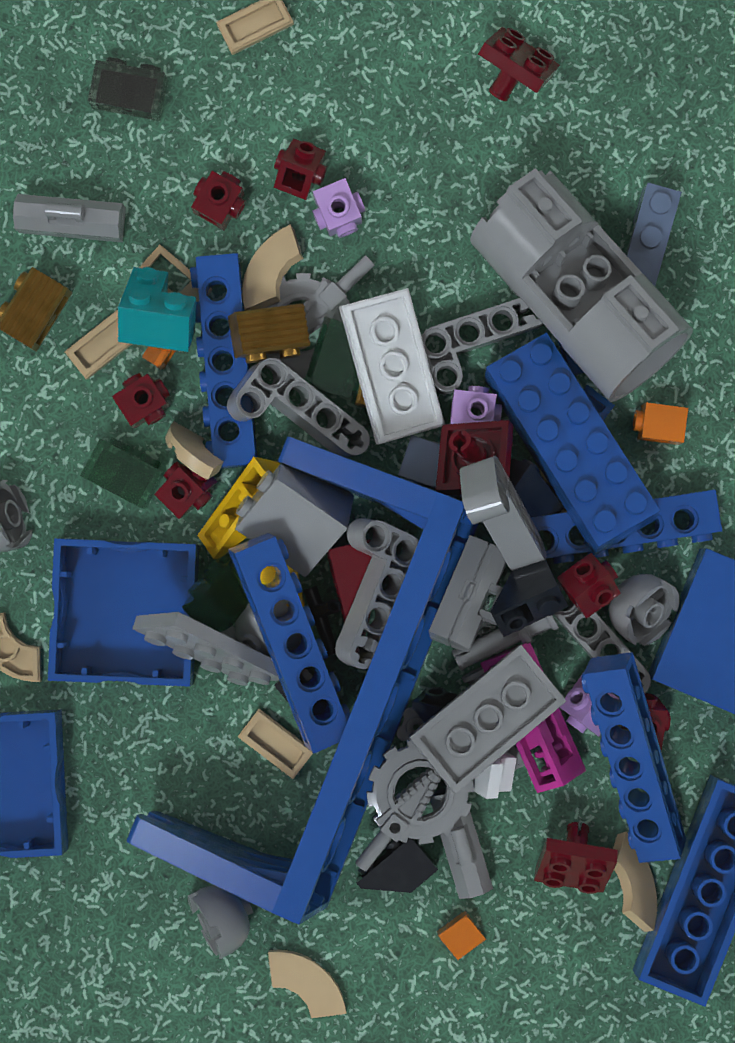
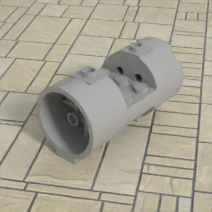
M535 168L510 185L506 193L496 201L499 205L491 213L490 219L482 217L474 228L470 238L471 244L510 289L526 303L561 343L562 348L610 402L625 397L651 378L675 356L693 333V328L634 265L551 170L545 175L542 170L538 171Z

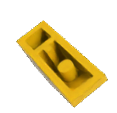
M253 457L197 536L213 559H220L229 552L228 549L237 546L247 538L235 530L239 518L236 510L246 496L253 498L258 492L256 487L262 476L268 470L273 473L281 463Z

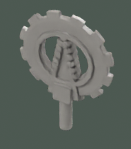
M365 255L336 284L324 277L321 282L310 279L311 273H296L297 279L286 281L283 276L280 286V302L265 308L287 306L294 301L306 300L304 311L306 313L305 318L309 335L327 323L329 327L323 342L313 350L300 351V356L280 359L279 353L266 355L269 358L280 360L302 378H309V372L320 370V373L324 374L333 369L334 367L331 363L339 355L344 358L350 349V346L346 344L347 335L339 307L350 304L345 294L375 266L374 263Z
M406 740L408 746L398 750L395 746L388 749L383 754L386 759L380 767L373 766L368 778L373 781L372 791H366L368 807L374 806L377 812L373 819L379 826L380 831L356 860V865L362 870L367 871L391 839L395 842L399 840L407 843L408 838L418 839L419 844H428L434 842L433 837L444 833L445 837L450 835L451 830L457 829L455 823L461 815L467 817L472 803L467 802L468 792H474L473 780L457 794H454L446 784L445 798L441 806L434 812L422 816L441 777L411 740ZM415 767H428L425 772L419 775L420 777L413 780V783H410L407 788H404L400 794L398 793L394 797L395 786L400 776L407 770Z

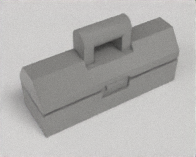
M17 194L13 207L14 229L18 233L123 242L126 208L123 203Z
M469 535L429 629L432 640L447 646L451 645L452 648L470 652L483 620L497 625L491 612L482 610L489 593L496 595L493 602L494 605L503 587L498 586V583L507 563L496 545L492 543L489 545V542Z
M446 788L435 791L432 797H430L433 812L441 806L445 798ZM469 811L467 817L461 815L455 823L457 829L451 830L450 835L445 837L444 833L440 834L459 899L477 897L493 889L471 812Z

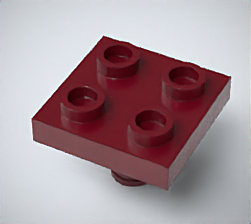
M501 27L484 42L478 55L501 69L493 85L490 86L489 92L502 101H507L510 98V94L518 81L535 93H538L553 77L560 64L554 61V56L550 52L540 47L535 49L525 42V37L520 32L512 28L505 29Z
M510 420L442 425L436 492L444 495H462L460 468L493 456L499 459L509 477L514 428Z
M572 822L567 825V841L546 839L535 867L534 881L542 882L544 885L552 888H560L562 886L578 888L579 891L587 894L604 892L617 864L618 850L588 845L590 828L587 824L582 823L581 831L578 832L579 822Z

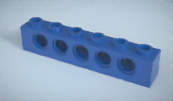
M238 253L195 257L196 267H190L192 288H198L199 302H196L195 323H201L202 336L196 337L198 357H204L205 371H200L199 377L201 392H207L208 406H203L202 408L204 427H210L212 440L206 441V449L224 461L221 469L246 467L253 457H257L254 418L245 422L233 419L228 412L227 406H221L218 403L217 397L222 389L231 388L235 390L249 371V363H246L245 357H234L230 329L223 336H215L211 332V327L216 320L225 319L228 321L229 315L234 312L244 311L240 258ZM215 285H223L227 288L226 296L220 301H212L208 297V290ZM220 354H229L233 357V364L227 371L215 369L214 362ZM242 395L240 399L241 407L244 411L251 413L253 402L250 397ZM227 423H235L239 427V435L233 441H224L221 438V428Z
M716 489L653 499L660 509L654 521V531L650 535H645L639 529L598 553L595 557L609 556L608 549L622 547L623 553L643 551V543L657 542V548L678 545V538L691 536L692 543L713 540L712 533L722 531ZM678 510L685 511L690 519L689 525L684 530L677 528L673 521L674 515ZM568 512L531 518L538 532L546 531L552 538V544L546 550V558L553 557V564L574 561V554L587 552V554H593L586 541L582 545L576 546L569 540V531L575 524Z
M266 533L228 549L305 746L314 754L339 743L351 713L345 703L340 704L336 694L341 691L339 682L333 671L328 672L324 660L328 658V654L321 639H315L311 627L315 625V621L307 605L302 606L298 593L302 592V587L295 572L290 573L285 560L289 559V553L281 538L277 540L276 536ZM268 566H273L276 571L274 580L268 584H262L260 580L262 570ZM280 600H287L289 605L287 613L282 617H275L273 613L275 604ZM300 633V645L294 650H288L286 646L288 638L292 634ZM313 666L314 675L312 679L301 683L299 679L301 671L306 667ZM321 699H326L327 706L325 711L319 715H313L312 709L314 704Z
M633 652L591 658L581 676L584 692L589 694L592 702V721L600 729L601 751L604 757H608L611 766L610 782L612 787L617 788L619 793V812L622 819L627 820L630 848L632 850L635 849L639 863L681 859L686 837ZM608 693H614L620 699L613 698ZM618 725L625 726L629 730H623ZM627 757H632L636 759L638 762L632 761ZM637 788L643 789L646 793L639 791Z

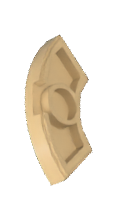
M291 224L270 236L250 260L242 287L243 305L246 311L262 309L280 302V286L283 276L291 266L303 259L295 230Z
M175 421L171 424L165 440L168 448L172 449L173 446L175 447L177 459L206 480L217 474L224 461L214 456L205 448L203 444L204 438Z
M0 613V671L20 680L42 682L41 647L28 645L18 639L8 626L6 613Z
M627 832L617 834L613 849L618 850L617 864L614 871L617 873L623 891L622 913L644 932L654 931L657 917V894L648 862L639 863L635 849L632 850L630 848Z
M268 950L273 988H286L298 994L307 1004L311 1018L347 1013L345 1001L338 984L322 966L311 958L297 952Z

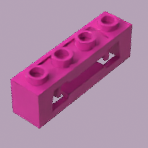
M531 642L520 644L542 670ZM515 647L504 650L481 662L484 673ZM559 708L516 743L537 793L564 786L586 771ZM537 746H540L541 749L534 753L535 758L544 757L546 763L540 770L530 751Z

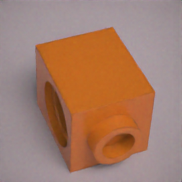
M644 403L641 406V410H635L633 418V431H638L637 440L674 445L684 443L688 408Z

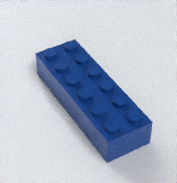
M547 333L486 367L485 381L493 394H497V401L499 404H502V409L552 486L594 556L656 520L660 512L659 507Z
M713 775L709 776L686 834V843L681 859H676L657 907L654 931L647 932L633 967V972L638 980L704 1007L707 1004L735 933V784Z

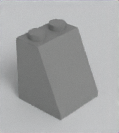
M281 463L273 473L268 470L262 476L256 487L258 492L253 498L246 496L236 510L239 518L235 530L250 540L266 533L276 536L277 540L281 538L289 553V559L285 560L286 565L306 577L348 529L354 495L349 491Z

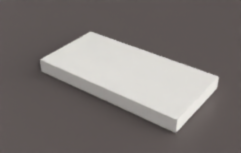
M409 288L340 306L339 310L376 444L386 443L445 425Z

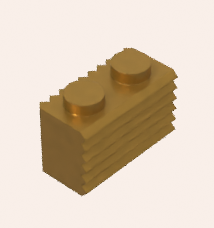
M32 267L29 273L22 272L16 280L14 290L17 292L11 302L5 301L1 305L0 330L37 352L72 295V292L67 287Z
M304 304L238 311L229 315L228 321L234 357H245L246 363H255L267 359L266 354L279 353L280 359L300 356V350L310 346L311 342L309 340Z

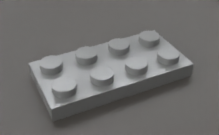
M180 612L136 616L133 630L145 635V641L157 646L166 645L172 648V653L180 658L195 659L201 662L200 667L207 671L222 672L228 675L227 680L234 684L247 686L248 682L269 685L270 681H279L270 657Z
M518 645L408 737L451 791L457 794L563 705L566 700L523 646Z

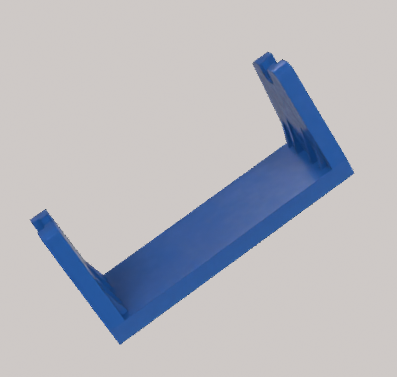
M287 436L277 462L286 464L349 491L354 495L387 507L423 529L293 859L262 853L159 811H151L147 816L144 814L136 815L126 841L256 906L300 925L329 905L368 806L366 791H372L373 781L368 779L374 765L380 767L386 759L383 754L391 748L396 731L402 720L403 712L408 705L433 641L430 638L429 629L469 535H475L479 523H471L463 502Z

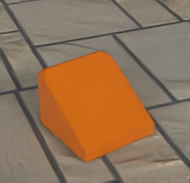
M148 346L142 357L162 370L166 367L176 350Z
M466 911L437 931L441 941L457 960L486 940Z

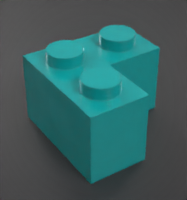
M133 267L118 306V342L189 352L195 333L196 297L183 295L178 292L168 293V272L159 271L150 267Z

